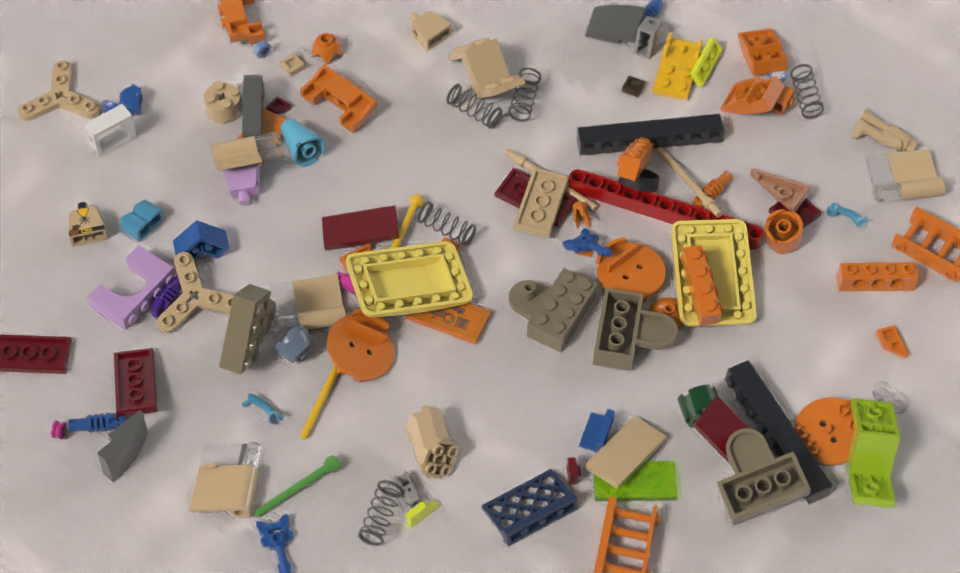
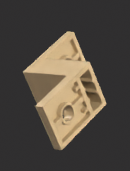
M490 37L472 41L467 45L454 48V52L449 54L451 61L462 59L473 91L477 94V99L495 96L525 84L523 77H516V75L510 77L496 38L490 40Z

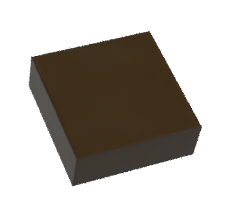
M628 76L622 87V92L639 97L645 86V81Z

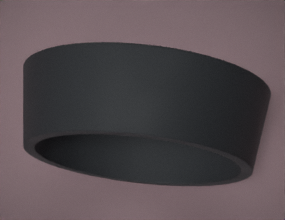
M644 169L635 181L619 177V182L635 190L656 192L658 191L660 177L655 172Z

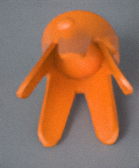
M583 201L574 203L572 209L576 228L580 226V216L583 218L586 227H589L590 223L587 214L591 220L593 218L587 211V204Z

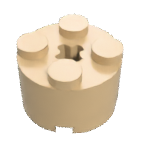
M215 81L205 91V109L211 121L217 124H226L227 121L232 120L233 122L240 117L242 105L238 87L230 83Z

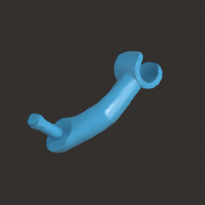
M832 203L831 206L827 207L826 213L828 216L834 217L837 213L846 215L861 228L865 227L866 221L869 220L868 216L862 218L853 210L839 207L837 203Z
M248 394V400L242 403L243 407H246L249 403L259 406L269 415L268 421L272 424L277 425L276 418L281 421L284 419L282 414L275 412L266 401L254 394Z

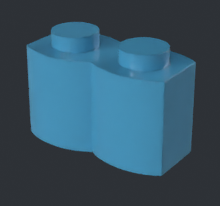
M145 199L134 206L133 211L121 218V231L138 242L143 240L163 220L162 209Z

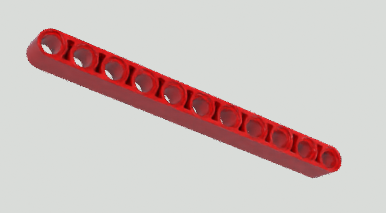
M575 169L570 173L569 187L581 195L669 224H674L677 221L735 219L726 215H721L717 218L710 210L653 192L635 190L618 181L581 169ZM744 221L747 226L749 249L756 250L761 246L764 231L761 227Z

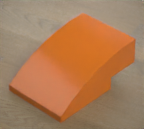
M771 28L738 33L742 53L753 75L787 71V56L782 51L781 41Z
M759 75L735 83L720 109L737 114H757L771 111L785 85L777 76L763 80Z

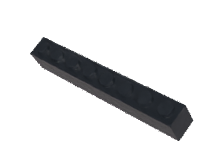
M720 114L577 127L576 140L580 155L608 154L625 151L630 143L639 138L650 140V143L654 144L653 148L722 142L724 127Z
M747 360L728 368L725 378L727 386L733 389L737 401L740 404L742 403L746 409L747 416L754 421L757 431L764 436L770 450H773L777 458L794 451L810 487V495L802 499H805L808 505L829 496L833 485L750 361Z

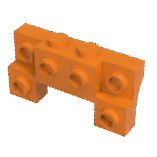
M219 0L220 5L217 7L219 16L223 15V18H221L222 28H226L230 43L247 40L248 44H253L266 40L261 21L247 24L243 5L253 4L255 0Z
M325 64L300 89L301 97L312 105H315L324 97L345 113L339 117L340 125L351 133H354L364 125L365 118L377 109V101Z

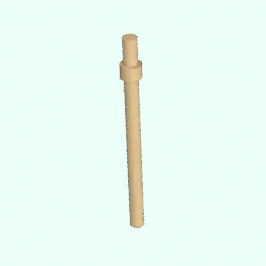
M659 147L657 153L699 197L703 206L710 210L717 218L720 217L722 211L716 206V202L699 188L663 147Z
M510 149L506 150L505 155L516 161L515 164L525 167L531 172L534 168L540 169L529 162L528 158L522 154L518 155ZM567 186L565 193L577 198V201L585 202L592 211L596 210L597 204Z

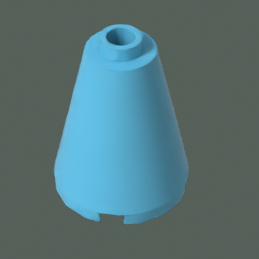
M287 119L282 123L281 132L293 161L302 167L310 166L317 162V157L320 154L323 155L326 149L323 138L295 119Z

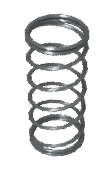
M808 64L797 65L790 71V77L793 80L797 100L800 102L801 114L804 118H816L824 112V106L819 101L821 96L817 94L819 89L815 86L816 80L812 79L814 77L813 69ZM809 67L811 69L810 71L798 74L796 77L792 76L797 68ZM803 73H809L804 77L797 78L799 75ZM810 80L815 82L813 86L803 89L797 88L800 83ZM813 87L817 89L816 93L807 96L799 95L803 90ZM819 96L817 101L802 103L806 97ZM812 105L821 106L819 109L813 111L805 110L807 107ZM822 108V110L818 114L813 116H806L803 114L804 111L815 112Z
M531 67L521 69L519 77L526 74L536 76L538 78L537 81L525 79L524 81L529 85H536L537 89L533 91L530 88L519 86L520 88L517 89L515 87L511 106L508 110L509 116L519 122H525L531 118V106L534 105L533 99L536 98L537 84L541 80L540 72ZM524 70H532L539 75V77L532 73H525L521 75V72ZM523 89L527 92H534L535 96L531 98L527 95H520L518 90ZM520 96L524 99L532 100L533 104L528 105L524 102H518L515 98ZM514 108L515 111L521 114H529V117L526 119L516 118L511 114V109ZM515 108H522L526 110L528 113L520 112Z
M455 84L450 89L446 98L447 104L453 107L459 106L461 112L467 111L469 117L474 116L476 121L482 120L483 125L489 129L497 125L502 116L501 108H495L489 115L487 124H485L484 118L492 110L493 104L490 103L486 107L482 119L478 120L476 119V114L482 109L485 99L483 98L479 101L475 114L469 115L468 110L475 103L477 94L471 97L467 109L462 111L460 105L467 99L469 89L462 94L457 106L453 104L458 100L462 92V85ZM459 88L456 97L453 99L456 90ZM468 91L467 96H466L465 99L461 102V100H462L464 94ZM476 95L475 100L473 101V103H472L471 106L469 107V104H470L471 100H472L473 97ZM483 101L482 106H481L480 109L477 111L478 106H479L480 103ZM491 105L490 110H489L488 113L485 115V113H486L488 107ZM499 110L497 116L490 122L493 115Z
M427 201L422 205L417 216L418 223L424 222L426 227L433 225L434 231L441 230L443 236L450 234L451 240L458 238L459 243L463 246L470 244L477 230L476 225L471 224L466 229L468 221H465L459 235L456 238H452L451 233L459 221V216L454 219L450 231L444 234L443 227L448 222L451 213L448 212L442 226L436 230L434 223L441 215L442 207L437 210L433 223L427 225L426 219L430 215L434 204ZM429 204L425 216L420 221L423 210ZM473 228L471 236L466 240L469 231ZM465 231V233H464V235H463V237H462V243H461V242H460V236H461L462 233Z
M380 480L378 482V489L374 491L376 497L371 500L372 507L367 510L368 517H365L363 520L365 526L361 527L358 533V537L369 545H382L384 542L382 536L387 535V533L380 527L366 526L365 520L367 518L382 526L390 525V522L385 518L370 516L369 510L374 508L384 516H394V513L388 508L373 506V500L378 499L389 507L398 506L390 498L377 497L376 492L380 490L395 498L401 497L403 492L400 485L390 480ZM387 483L393 485L396 488H398L400 492L392 488L381 487L380 484ZM385 489H389V490L395 491V492H397V493H392V492H389V491H387V490H385ZM379 498L390 500L396 505L384 503ZM376 508L385 509L391 512L392 515L384 514ZM372 517L382 519L388 522V524L379 523ZM368 527L380 529L385 534L377 533ZM362 533L372 534L378 537L381 542L369 541Z

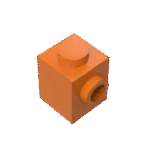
M785 86L771 111L784 116L788 107L791 108L794 104V89Z

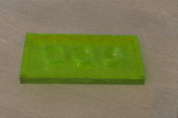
M645 461L619 489L593 474L595 501H608L609 497L617 498V501L677 500L674 461Z

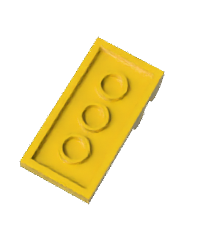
M668 32L652 93L687 101L693 81L690 73L700 56L703 40L699 39L698 43L672 38V33Z

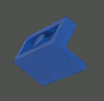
M607 409L605 416L593 412L590 413L579 447L598 452L606 444L614 421V410Z

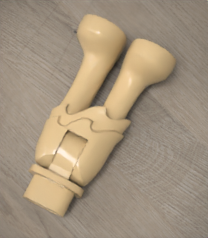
M866 109L851 136L852 138L859 139L863 134L877 139L876 143L898 151L902 149V152L914 151L918 144L905 131L894 124L890 126Z

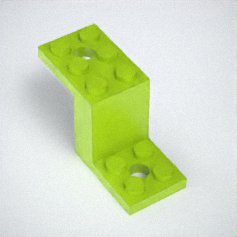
M852 398L851 410L855 430L846 464L852 502L858 505L894 508L896 500L890 476L900 440V433L893 404L891 402Z

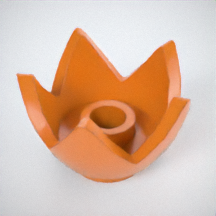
M330 33L319 35L313 42L312 57L319 54L327 65L335 53L343 56L340 41Z

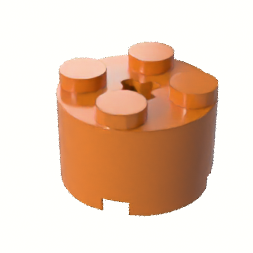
M780 209L768 216L765 223V239L768 246L778 254H784L794 251L802 244L803 222L797 213Z

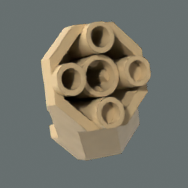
M423 405L419 413L415 411L411 414L406 432L410 436V442L414 445L422 474L429 478L439 479L442 476L447 477L451 473L459 450L449 438L441 410L435 406Z

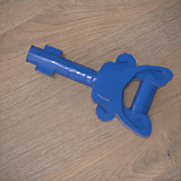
M586 228L575 239L562 242L566 250L574 251L575 253L593 250L602 257H611L612 255L610 247L598 245V235H591L590 231Z
M288 514L282 515L279 519L280 521L269 524L256 521L257 530L262 536L260 540L263 547L268 546L271 550L276 549L279 573H291L292 567L290 561L287 562L284 547L288 545V541L293 539V532L289 530ZM282 529L280 532H274L273 534H269V533H268V532H272V531H276V530Z

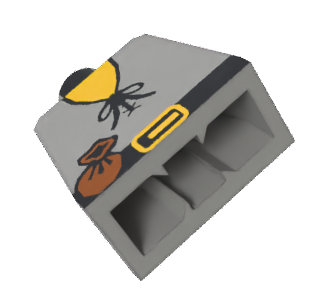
M650 16L645 17L637 30L633 54L650 59L660 39L663 25L662 20Z

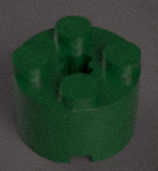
M708 384L699 385L689 389V394L684 396L682 393L678 397L679 407L689 428H694L692 425L713 399L718 397L715 386L710 388Z

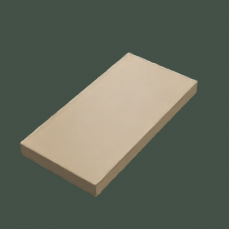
M534 168L516 216L513 230L550 238L569 182V176Z
M634 416L586 463L585 468L616 489H619L666 441L667 436Z

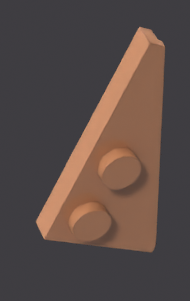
M754 168L750 170V176L790 212H796L811 191L809 185Z

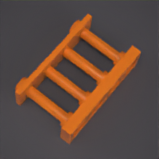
M916 206L909 221L912 225L904 236L895 234L891 247L958 283L960 281V255L953 264L943 258L952 246L960 249V229ZM918 228L928 232L920 246L910 241ZM935 237L945 241L937 255L926 250Z
M609 497L594 573H650V570L646 568L654 526L658 527L660 515L656 514L658 506H653L652 515L619 509L620 507L616 506L617 498ZM621 517L650 523L649 533L616 527L615 524H612L613 518ZM614 535L647 541L645 552L614 546L609 542L610 536L614 537ZM616 554L643 560L642 570L609 564L608 561H605L606 555Z

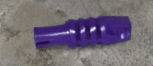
M178 275L155 298L150 308L154 318H158L180 296L182 288Z

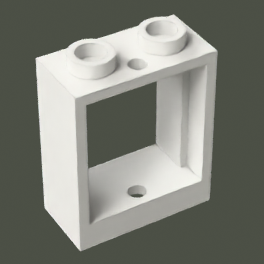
M123 104L84 124L86 130L84 135L89 142L87 147L98 158L137 138L132 115ZM120 125L121 128L99 140L98 136Z

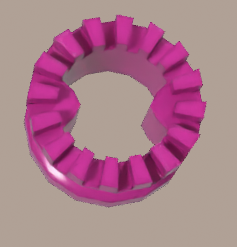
M58 420L53 422L51 427L52 438L58 437L61 440L66 434L64 432L67 429L66 422L60 423Z

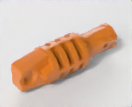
M724 171L717 179H712L701 190L708 197L715 200L724 191V186L733 179V175L730 173L726 176L729 171ZM696 196L693 204L704 208L702 201Z

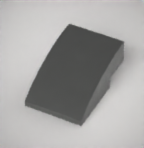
M622 4L594 7L585 37L619 44L620 40L635 43L638 27L645 16V7Z
M141 410L109 433L110 443L97 452L102 471L112 482H115L131 466L145 443L148 431Z

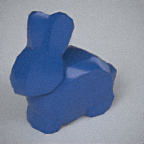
M131 84V86L125 88L120 93L119 103L117 104L105 100L103 102L104 113L123 104L131 115H141L140 108L143 101L141 87Z

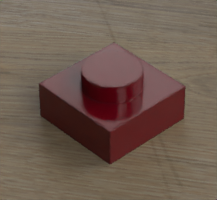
M576 457L567 458L566 467L569 485H577L578 477H581L580 464L577 465Z

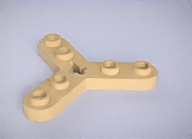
M58 61L53 65L51 91L22 104L18 108V114L21 120L32 121L55 109L63 108L84 118L93 119L99 115L100 109L97 102L70 91L71 66L67 61Z
M187 252L178 253L175 256L174 264L183 294L158 317V329L166 334L175 331L197 308L230 315L234 296L233 294L202 288L192 255ZM198 293V300L193 299L190 301V294L195 295Z

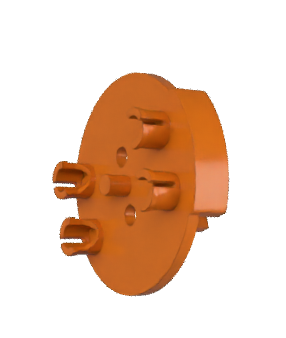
M621 237L605 245L610 247L612 251L611 257L597 256V277L604 289L611 288L644 294L643 304L644 301H647V298L660 291L666 275L664 262L653 249L645 245L627 242L625 237Z
M355 309L350 315L344 316L335 322L328 333L327 349L332 362L336 366L337 374L342 372L341 375H349L356 382L359 380L358 383L377 379L388 371L394 359V345L387 332L390 325L382 317H368L363 314L361 309Z
M827 397L815 400L805 406L796 418L794 429L818 464L835 466L847 462L855 430L851 401L848 399ZM825 422L827 425L825 427H821L820 423ZM836 438L837 442L833 443L831 439Z

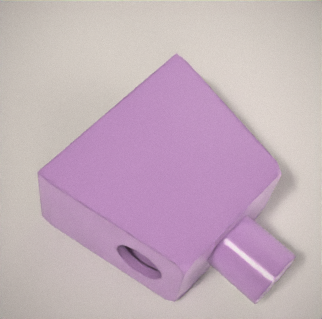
M255 163L223 170L231 197L234 199L238 198L240 205L250 204V196H256L259 192L260 166Z

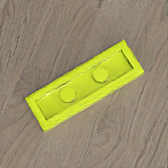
M714 37L709 38L690 73L698 87L704 86L723 51Z

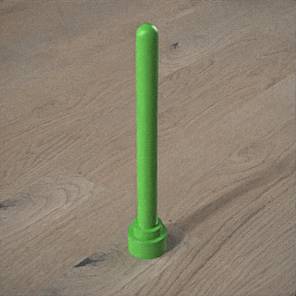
M334 455L329 456L325 459L323 466L256 509L254 515L261 517L327 472L335 473L341 469L339 461Z

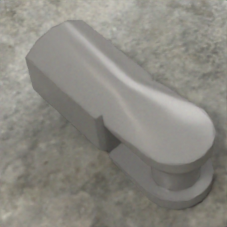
M407 471L399 477L397 475L394 476L395 482L403 489L402 494L410 508H414L422 502Z

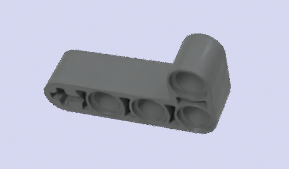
M244 75L243 138L254 136L255 139H262V109L264 100L262 75Z

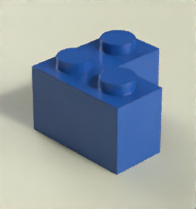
M198 220L193 222L173 240L175 254L187 252L192 255L194 261L202 254L218 259L230 249L226 230Z

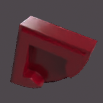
M278 96L266 107V110L275 114H282L292 109L291 104Z

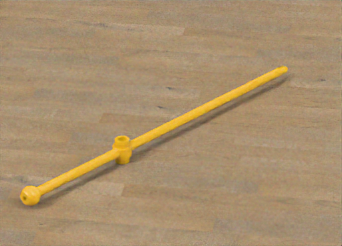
M414 194L410 197L409 202L411 206L399 228V238L394 239L390 248L400 246L417 208L422 207L424 204V198L420 194ZM335 365L301 432L302 439L308 438L338 374L335 370Z

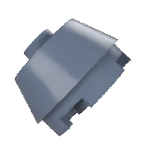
M300 324L286 333L287 335L282 339L283 343L278 341L274 346L279 352V356L292 363L306 358L310 353L309 350L314 345L308 329H304Z

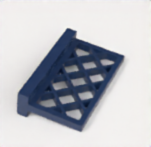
M551 468L482 505V509L501 533L505 544L509 547L578 510V498L574 492H570ZM549 477L554 480L553 486L542 484L543 480ZM530 487L537 488L535 495L525 493V490ZM540 489L550 490V497L540 496ZM555 491L565 494L560 499L553 498ZM511 497H519L518 504L507 501ZM523 498L534 500L533 505H521ZM537 501L548 502L547 506L543 508L536 507ZM494 506L502 507L500 513L491 512L490 508ZM505 508L516 509L515 515L504 514ZM520 510L530 511V515L526 517L518 516ZM502 519L513 521L511 525L505 528L501 525Z

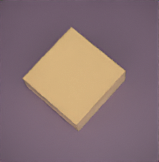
M295 54L280 61V66L290 77L305 69V64Z

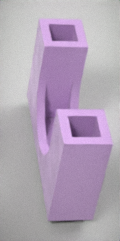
M139 245L126 257L129 270L147 281L143 290L132 296H120L100 284L88 296L90 308L124 330H127L130 325L135 324L137 318L149 309L151 303L161 293L162 289L176 277L174 267Z

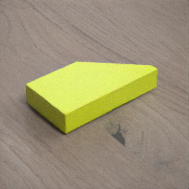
M432 500L430 503L427 501L420 502L406 513V524L412 528L439 508L440 504L436 500Z

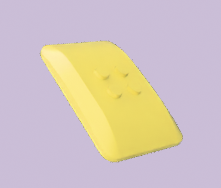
M739 219L675 222L671 228L678 312L681 323L685 326H699L681 262V254L683 248L702 245L703 251H706L708 254V268H711L713 272V285H716L718 289V303L721 302L723 307V314H721L719 323L706 326L752 324L757 317L747 226L744 221Z
M448 241L350 254L346 258V266L361 310L368 317L396 316L439 310L469 303L473 297L472 289L456 247Z

